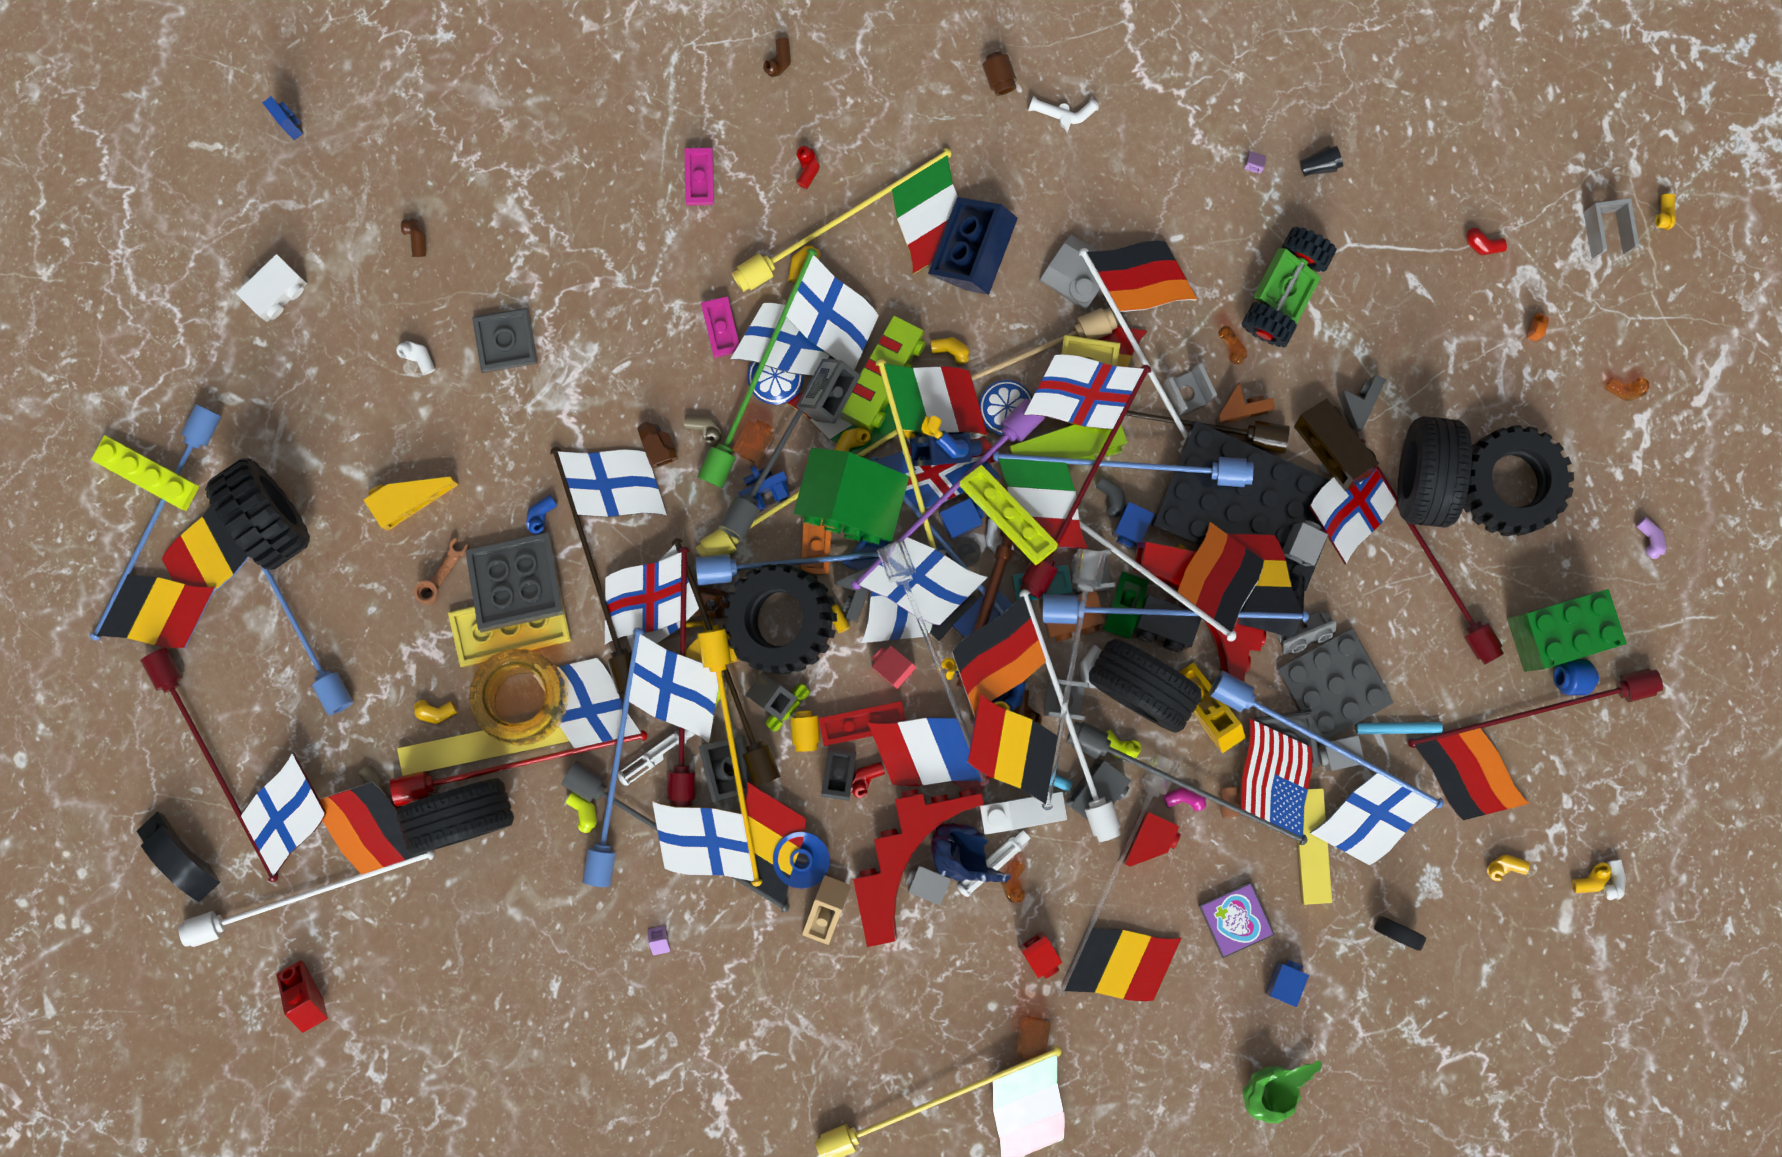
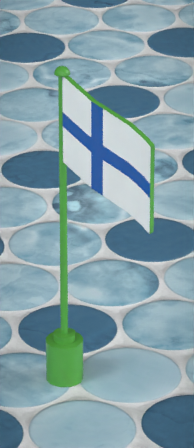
M813 248L806 251L808 256L724 445L718 443L716 448L710 446L697 475L698 478L720 488L724 487L736 460V457L732 456L733 450L728 447L786 317L809 341L834 359L842 360L855 370L879 316L862 296L831 274L815 257L817 256V251Z

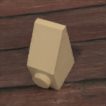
M824 875L805 925L803 936L829 945L851 885Z

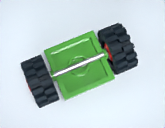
M1299 227L1291 228L1281 248H1278L1253 295L1261 304L1257 302L1255 304L1252 303L1241 323L1247 332L1252 333L1254 337H1259L1263 342L1267 341L1268 344H1275L1277 347H1287L1297 328V323L1321 279L1313 269L1316 272H1325L1337 251V248H1335L1334 244L1330 243V240L1324 239L1322 235H1317L1312 230L1307 231L1303 227L1301 229Z

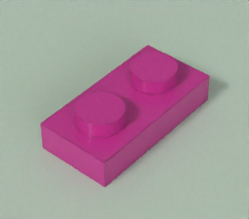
M685 148V197L687 206L714 205L713 148Z
M728 296L702 302L701 307L714 359L734 354L740 343Z

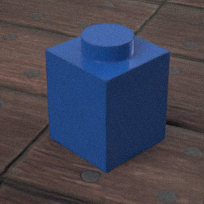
M971 498L939 514L951 541L981 527L983 524L981 519L985 517L982 509L976 503L973 504Z
M1128 502L1113 532V536L1118 538L1116 542L1131 549L1133 545L1137 547V544L1142 542L1155 514Z
M1288 959L1286 964L1277 961L1265 994L1297 1007L1309 978L1308 974L1302 972L1304 966Z

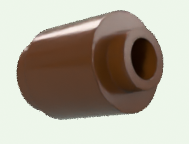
M1001 51L986 56V61L982 66L990 89L995 92L996 96L1014 91L1017 88L1015 84L1017 79L1008 54H1002Z

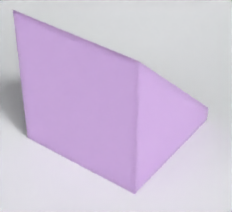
M1250 151L1244 169L1261 174L1264 170L1266 156Z
M661 926L648 929V940L652 954L658 955L670 952L666 927Z

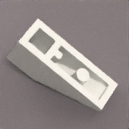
M1063 792L1048 794L1046 804L1034 797H1027L979 806L983 834L1067 820Z

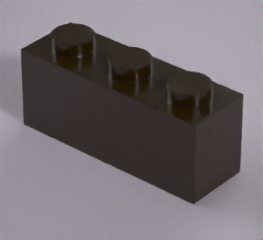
M1328 399L1302 413L1294 425L1296 431L1345 492L1370 477L1379 465L1373 451L1363 444L1356 430L1346 423L1339 409L1333 406Z

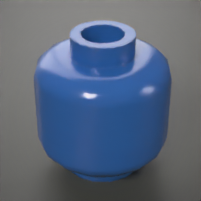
M1576 659L1558 665L1554 670L1553 680L1555 686L1565 695L1586 696L1591 694L1598 684L1599 673L1590 660Z

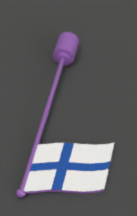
M1025 398L1001 422L1003 426L1001 432L1004 436L856 581L852 580L851 586L854 589L863 587L887 597L915 617L940 626L988 578L963 568L936 549L908 537L960 487V481L982 465L1005 441L1010 440L1014 442L1016 440L1022 442L1045 419L1044 416H1024L1031 402L1030 400Z

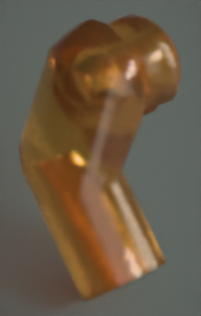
M1222 327L1218 335L1231 351L1228 356L1229 361L1236 365L1242 364L1244 358H1247V349L1231 327Z
M1611 377L1604 389L1624 401H1631L1646 395L1647 390L1650 388V383L1646 378L1640 377L1636 381L1623 384Z
M1014 859L1006 873L1011 874V879L1006 883L1001 882L1005 896L1010 902L1021 903L1025 899V891L1022 890L1019 877L1026 866Z

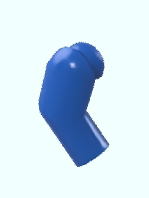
M551 494L528 509L526 527L533 534H540L544 530L546 513L558 506Z

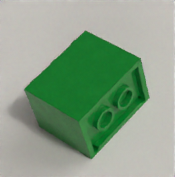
M811 447L793 514L804 517L803 522L818 527L822 524L825 531L840 534L843 531L844 537L851 540L860 541L861 537H863L864 541L873 544H879L880 540L892 542L909 476L851 452Z
M1609 589L1588 593L1507 618L1524 672L1547 669L1627 644Z

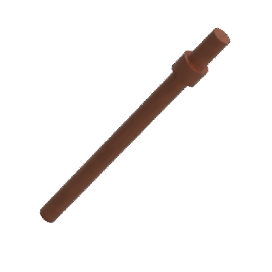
M1005 533L1001 545H998L995 551L994 558L996 561L973 632L988 624L1006 564L1011 561L1013 541ZM959 674V678L956 685L958 687L964 688Z

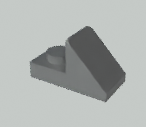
M1375 375L1369 381L1365 380L1358 392V395L1362 396L1361 398L1345 390L1338 394L1348 424L1357 433L1363 430L1386 379Z
M869 567L834 583L838 587L855 592L854 597L848 595L843 609L847 613L846 619L855 623L858 622L869 590L863 587L854 589L851 586L852 580L856 581Z
M828 748L821 797L850 800L857 752Z

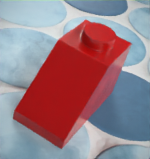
M1145 811L1122 863L1131 867L1166 854L1170 848L1175 849L1181 836L1178 833L1180 826Z
M1042 931L1018 946L1038 979L1042 976L1047 979L1060 970L1058 966L1062 964V961Z

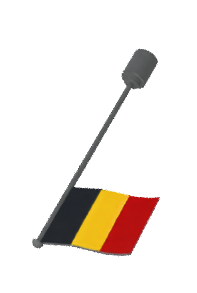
M576 760L561 785L590 803L593 799L599 801L601 796L608 800V793L605 792L607 786L603 784L606 778ZM748 782L745 804L759 879H762V884L756 887L749 880L732 878L782 909L781 912H787L790 908L789 903L786 902L788 885L775 872L773 854L776 846L785 836L794 832H805L806 817ZM613 799V804L658 831L656 823L618 799ZM794 837L788 840L779 851L778 864L780 870L788 879H790L793 869L790 864V857L795 850L801 848L804 837ZM799 852L796 853L793 857L794 864L796 862Z

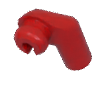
M801 146L797 150L796 155L803 171L796 183L807 190L817 175L820 165L814 150L808 146Z
M1471 228L1466 233L1468 245L1479 255H1489L1507 250L1505 238L1490 240L1479 228Z
M881 761L861 767L855 771L851 793L856 798H863L867 795L871 779L885 775Z

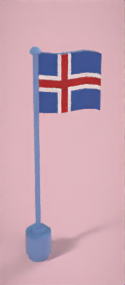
M955 432V433H948V434H949V435H954V434H964V433H963V432ZM908 448L911 457V448ZM903 451L880 459L876 456L871 457L869 460L909 476L903 500L915 515L920 518L921 513ZM983 455L972 456L971 462L913 466L925 509L931 507ZM987 460L982 464L995 479H1002ZM959 487L945 502L963 494L965 491ZM930 524L932 535L957 564L969 570ZM981 584L978 589L985 596L986 589ZM995 601L993 607L1002 615L1005 611Z

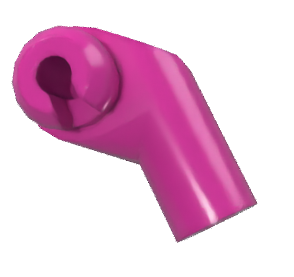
M1184 787L1163 795L1168 808L1181 802L1191 805L1194 811H1202L1206 807L1205 797Z

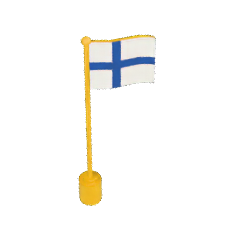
M725 628L697 633L703 668L709 667L710 672H716L741 813L708 807H674L652 801L664 868L672 872L687 875H725L749 880L753 886L757 887L762 884V879H759L721 672L727 669L726 664L731 663Z

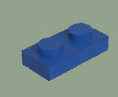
M270 96L262 102L276 122L293 140L303 134L297 127L301 122L283 101L278 104Z

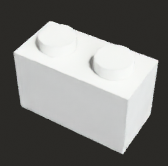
M276 254L236 294L260 318L268 322L270 319H276L290 300L298 298L304 291L303 287L307 283Z

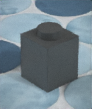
M761 672L746 693L748 698L780 721L797 699L795 695L763 672Z

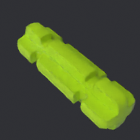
M798 683L792 690V694L797 699L783 719L780 721L771 714L766 720V726L772 731L777 732L783 725L782 722L784 720L787 721L800 706V701L802 699L805 700L810 694V690L803 683Z

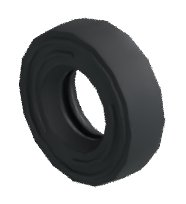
M1379 916L1374 925V930L1417 951H1421L1425 944L1426 937L1383 916Z

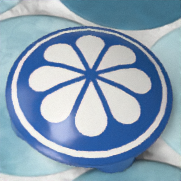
M755 362L750 364L748 370L749 386L759 366ZM764 366L753 394L756 398L767 404H786L799 393L803 384V375L790 374Z
M1002 380L990 385L983 392L979 402L985 427L996 434L1003 435L1001 432L1003 429L1001 422L1025 398L1030 401L1033 397L1029 390L1022 384L1012 380Z

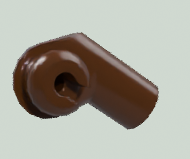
M413 218L403 220L401 222V232L404 235L411 234L412 257L426 256L425 235L419 221Z
M1025 690L1023 703L1014 713L1032 719L1041 725L1042 717L1028 705L1029 690Z

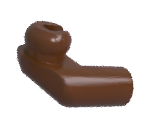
M778 38L775 40L777 55L769 61L766 60L763 65L765 73L771 77L781 75L791 64L788 38Z

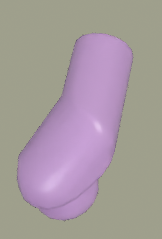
M1644 517L1636 527L1650 540L1651 545L1646 548L1647 555L1652 559H1657L1660 555H1664L1667 550L1664 532L1650 519Z

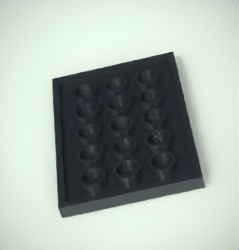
M1194 421L1176 465L1212 468L1213 462H1218L1219 457L1245 458L1247 462H1254L1252 485L1245 484V487L1217 485L1216 479H1211L1212 473L1173 471L1151 524L1155 528L1200 547L1211 522L1226 534L1275 535L1283 550L1294 524L1304 523L1307 520L1320 525L1309 506L1319 490L1330 480L1205 424ZM1285 557L1288 572L1305 577L1304 591H1306L1317 562L1315 566H1303Z

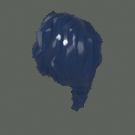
M942 824L936 828L931 841V852L935 867L942 876H949L956 881L980 880L982 882L1006 883L1011 879L1010 873H1002L993 868H988L986 864L987 854L984 851V845L987 844L988 839L983 833L966 824Z

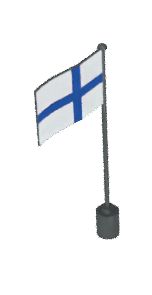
M776 303L762 304L731 360H742L760 364L785 305ZM786 317L765 366L790 374L813 377L822 359L834 358L809 341ZM800 409L796 412L749 496L744 494L742 497L735 496L718 527L728 535L738 540L745 538L760 511L756 506L757 501L754 500V497L803 413Z

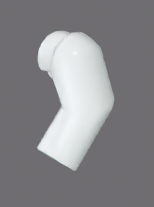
M1096 645L1091 647L1078 666L1081 681L1089 683V688L1092 689L1096 687L1089 682V672L1094 667V663L1102 651Z

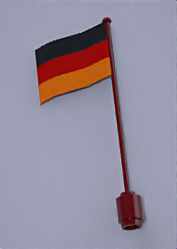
M1647 668L1621 675L1615 689L1415 740L1411 737L1408 740V746L1410 748L1416 747L1430 766L1447 802L1462 820L1530 804L1515 787L1499 752L1481 728L1614 694H1619L1627 702L1657 695V692L1663 691L1662 678L1656 669L1650 670Z

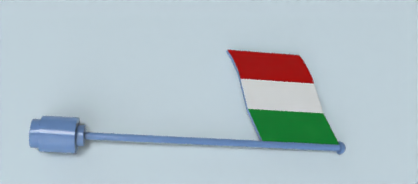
M995 451L993 454V459L996 462L999 459L1008 493L1055 540L1076 499V491L1067 464L1094 465L1096 460L999 454V451ZM1219 457L1218 462H1213L1212 468L1103 460L1099 465L1212 473L1211 479H1216L1217 485L1245 487V484L1252 485L1254 462H1247L1245 458ZM1078 508L1058 547L1088 549L1080 528Z

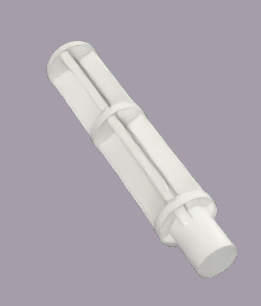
M685 729L684 745L686 744L689 738L695 735L693 732ZM679 731L673 732L669 737L645 752L621 771H618L617 776L620 782L628 786L663 761V754L676 744L679 745ZM641 758L643 759L641 763L636 765L627 773H623L624 770L633 765L635 762H637ZM645 766L649 767L631 781L628 780V778L633 776L635 773L640 771Z
M1024 830L1016 837H1010L1004 845L986 859L988 868L998 870L1014 855L1022 851V846L1030 840V837ZM963 880L957 884V888L962 895L969 897L983 882L980 880Z

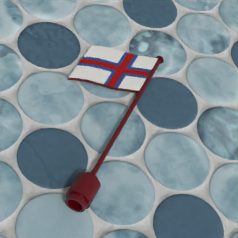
M1055 355L1024 413V416H1046L1082 427L1112 429L1055 538L1058 545L1147 373H1151L1149 365H1143L1141 369L1120 367L1080 356ZM1054 552L1037 565L1030 561L1020 580L1022 582L1020 590H1028L1030 592L1029 595L1040 599L1042 594L1047 593L1058 571L1054 567L1056 562L1051 559Z
M1377 466L1370 477L1346 492L1333 477L1319 490L1309 507L1346 565L1357 546L1381 525L1393 506L1396 505L1398 508V497ZM1407 523L1468 621L1470 627L1466 629L1468 634L1464 636V639L1477 660L1481 659L1485 665L1503 655L1504 652L1501 649L1503 645L1490 624L1486 623L1483 625L1481 621L1474 622L1416 526Z
M681 547L679 549L681 553L659 562L624 568L605 578V600L618 639L634 635L633 630L635 628H641L646 633L680 622V655L686 657L687 552H690L688 547ZM605 619V645L612 642V638ZM679 727L678 765H673V770L667 771V799H669V806L690 807L692 806V800L695 799L696 771L690 770V765H684L685 729Z

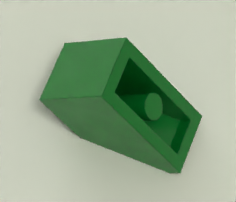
M1122 571L1109 608L1142 609L1149 580ZM1107 613L1103 630L1130 639L1140 614Z

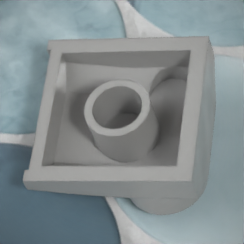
M1070 235L1047 267L1040 281L1086 311L1101 289L1082 255L1079 256L1078 253L1081 248H1087L1088 252L1097 250L1075 236Z

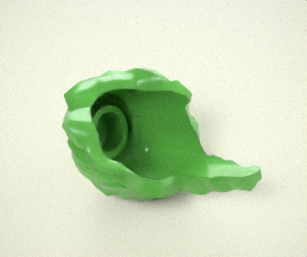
M1317 1060L1314 1064H1305L1294 1070L1275 1066L1265 1067L1258 1072H1254L1242 1090L1245 1108L1253 1118L1266 1123L1277 1124L1284 1119H1288L1294 1114L1297 1104L1301 1100L1299 1088L1303 1087L1307 1081L1312 1080L1314 1074L1321 1070V1061Z

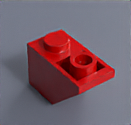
M302 960L276 974L284 1015L302 1033L328 1019L324 999Z

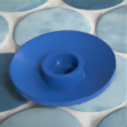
M794 832L785 836L776 846L773 854V866L777 876L788 886L798 889L810 888L821 882L824 875L827 874L830 866V854L827 846L818 836L809 832ZM794 837H804L801 848L795 850L790 857V864L793 869L789 879L780 870L778 864L779 851L788 840ZM798 852L799 854L803 853L807 856L808 861L800 863L796 859L794 864L793 857Z

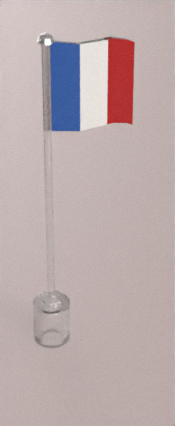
M900 540L878 549L877 552L890 583L896 582L897 586L903 584L956 718L924 717L893 723L867 721L892 785L922 786L947 781H980L979 783L982 786H987L990 783V778H986L985 774L967 762L971 738L908 582L913 580L912 574L916 573L905 542Z

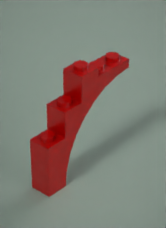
M1139 542L1137 544L1135 562L1178 591L1186 568L1196 552L1150 542ZM1237 619L1233 630L1236 632V639L1228 641L1225 634L1204 620L1214 639L1220 661V670L1244 682L1245 674L1249 671L1251 665L1249 651H1261V647L1266 642V631L1240 625Z
M975 788L959 792L960 797L948 799V794L931 797L932 803L927 804L925 793L918 794V790L913 789L901 792L902 798L895 799L902 833H897L896 828L880 831L881 837L875 838L874 842L881 872L877 873L876 868L859 871L860 876L853 879L867 947L891 943L897 940L895 921L897 892L903 872L914 851L926 836L942 822L962 811L984 805L983 792L976 793Z

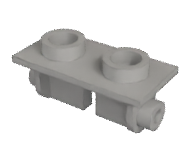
M1319 611L1310 615L1309 619L1304 622L1307 628L1302 629L1299 623L1294 638L1276 634L1280 643L1283 642V654L1285 655L1290 652L1298 653L1303 651L1307 645L1317 641L1322 643L1331 639L1336 634V620L1332 621L1328 611Z

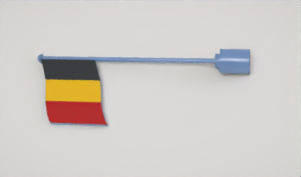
M195 404L181 432V435L185 436L183 442L187 443L188 446L175 473L180 475L193 447L199 449L201 444L204 446L208 445L222 417L221 415ZM160 500L94 633H90L92 640L97 641L101 636L120 637L159 647H187L216 587H197L160 577L130 575L166 503L165 500Z
M211 506L198 521L171 544L163 555L162 561L173 581L197 587H216L215 593L239 571L249 556L227 532ZM262 568L319 674L314 678L316 682L312 684V687L327 715L331 716L347 709L354 702L338 672L323 671L270 570Z
M1228 534L1264 560L1258 583L1243 605L1238 617L1303 619V622H1306L1309 619V614L1304 610L1302 612L1294 594L1285 555L1275 535ZM1044 594L1043 623L1078 624V618H1084V613L1199 616L1192 610L1084 607V601H1079V595Z

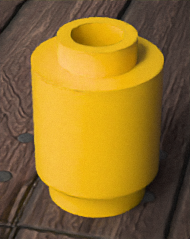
M812 710L795 711V717H790L792 745H795V752L818 750L817 743H820L818 715H812Z

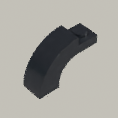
M157 811L137 830L138 835L143 841L140 846L150 860L174 885L194 900L200 902L221 883L210 865L197 857L180 840L165 815Z

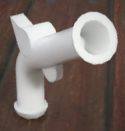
M1033 95L1028 111L1034 110L1060 119V126L1068 133L1070 124H1077L1086 120L1091 114L1099 110V104L1091 99L1078 112L1073 113L1069 111V106L1065 103L1057 107L1037 100Z

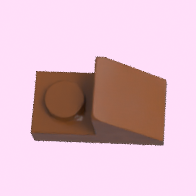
M1238 383L1215 419L1216 425L1271 413L1275 409L1273 398L1264 400L1263 395L1247 399L1248 403L1245 404L1241 385Z

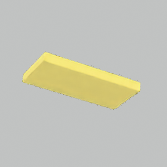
M563 600L564 615L480 633L477 627L474 606L448 612L460 667L476 665L572 641Z

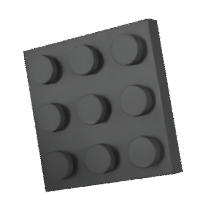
M548 532L465 550L477 627L480 633L564 615L552 541Z
M1352 628L1276 669L1299 711L1312 710L1315 733L1325 739L1335 736L1394 703Z

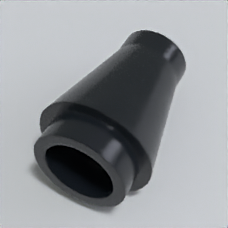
M1328 145L1308 158L1300 160V166L1305 177L1314 174L1337 172L1338 168L1343 167V162L1338 147H1330Z

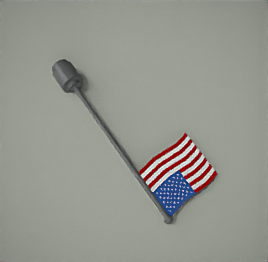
M1249 718V744L1241 776L1240 807L1110 747L1111 741L1107 739V732L1085 722L1081 724L1075 721L1073 724L1084 754L1097 759L1099 755L1105 756L1109 752L1299 841V845L1307 843L1308 839L1306 835H1303L1304 805L1312 773V748ZM1069 732L1066 742L1072 744L1071 748L1075 749Z

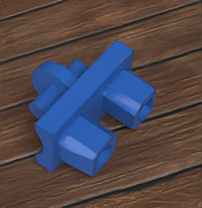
M755 464L750 466L753 474L743 478L746 485L748 486L756 482L764 469L758 471ZM784 471L763 481L754 497V500L757 501L756 506L759 508V512L766 509L761 495L769 491L772 492L776 503H780L790 497L786 484L788 480ZM755 485L738 492L739 497H742L743 494L749 496Z

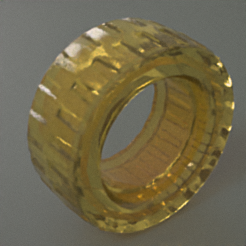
M514 648L491 656L480 666L470 685L471 713L475 716L474 719L477 724L495 740L513 746L533 745L551 736L561 725V721L567 712L566 708L569 700L567 698L568 688L558 668L543 655L532 652L529 649ZM517 674H532L539 677L545 688V701L540 712L533 719L524 723L510 724L503 721L496 710V695L500 686L508 678Z

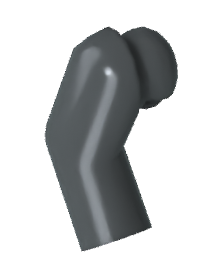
M1103 476L1096 485V488L1109 498L1110 504L1106 508L1107 513L1112 517H1118L1126 508L1124 492L1119 486Z

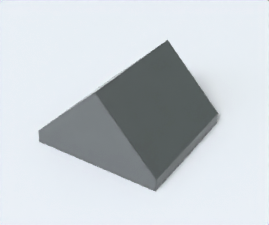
M739 736L734 738L743 793L746 794L747 783L753 784L742 756V754L747 752L745 737ZM728 739L699 746L712 802L738 796Z

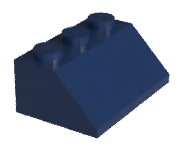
M957 197L928 274L966 291L989 295L1018 218L1002 204Z

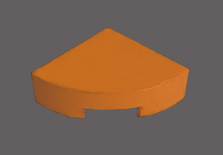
M1539 312L1535 313L1526 335L1528 339L1536 342L1544 337L1549 322L1547 315Z

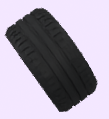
M1422 416L1411 423L1401 453L1397 490L1399 513L1407 523L1446 528L1455 524L1459 519L1468 493L1472 465L1470 431L1460 420Z
M1119 639L1108 641L1103 648L1104 650L1101 651L1099 658L1095 661L1094 667L1089 672V682L1115 701L1160 727L1174 733L1183 730L1187 724L1186 721H1189L1192 716L1191 713H1194L1196 705L1202 699L1199 686L1169 665Z
M499 778L488 779L435 794L399 807L396 816L398 823L400 822V830L403 832V841L406 842L404 843L406 851L412 856L511 826L514 815L513 811H511V804L508 802L509 797L507 792H505L504 782Z

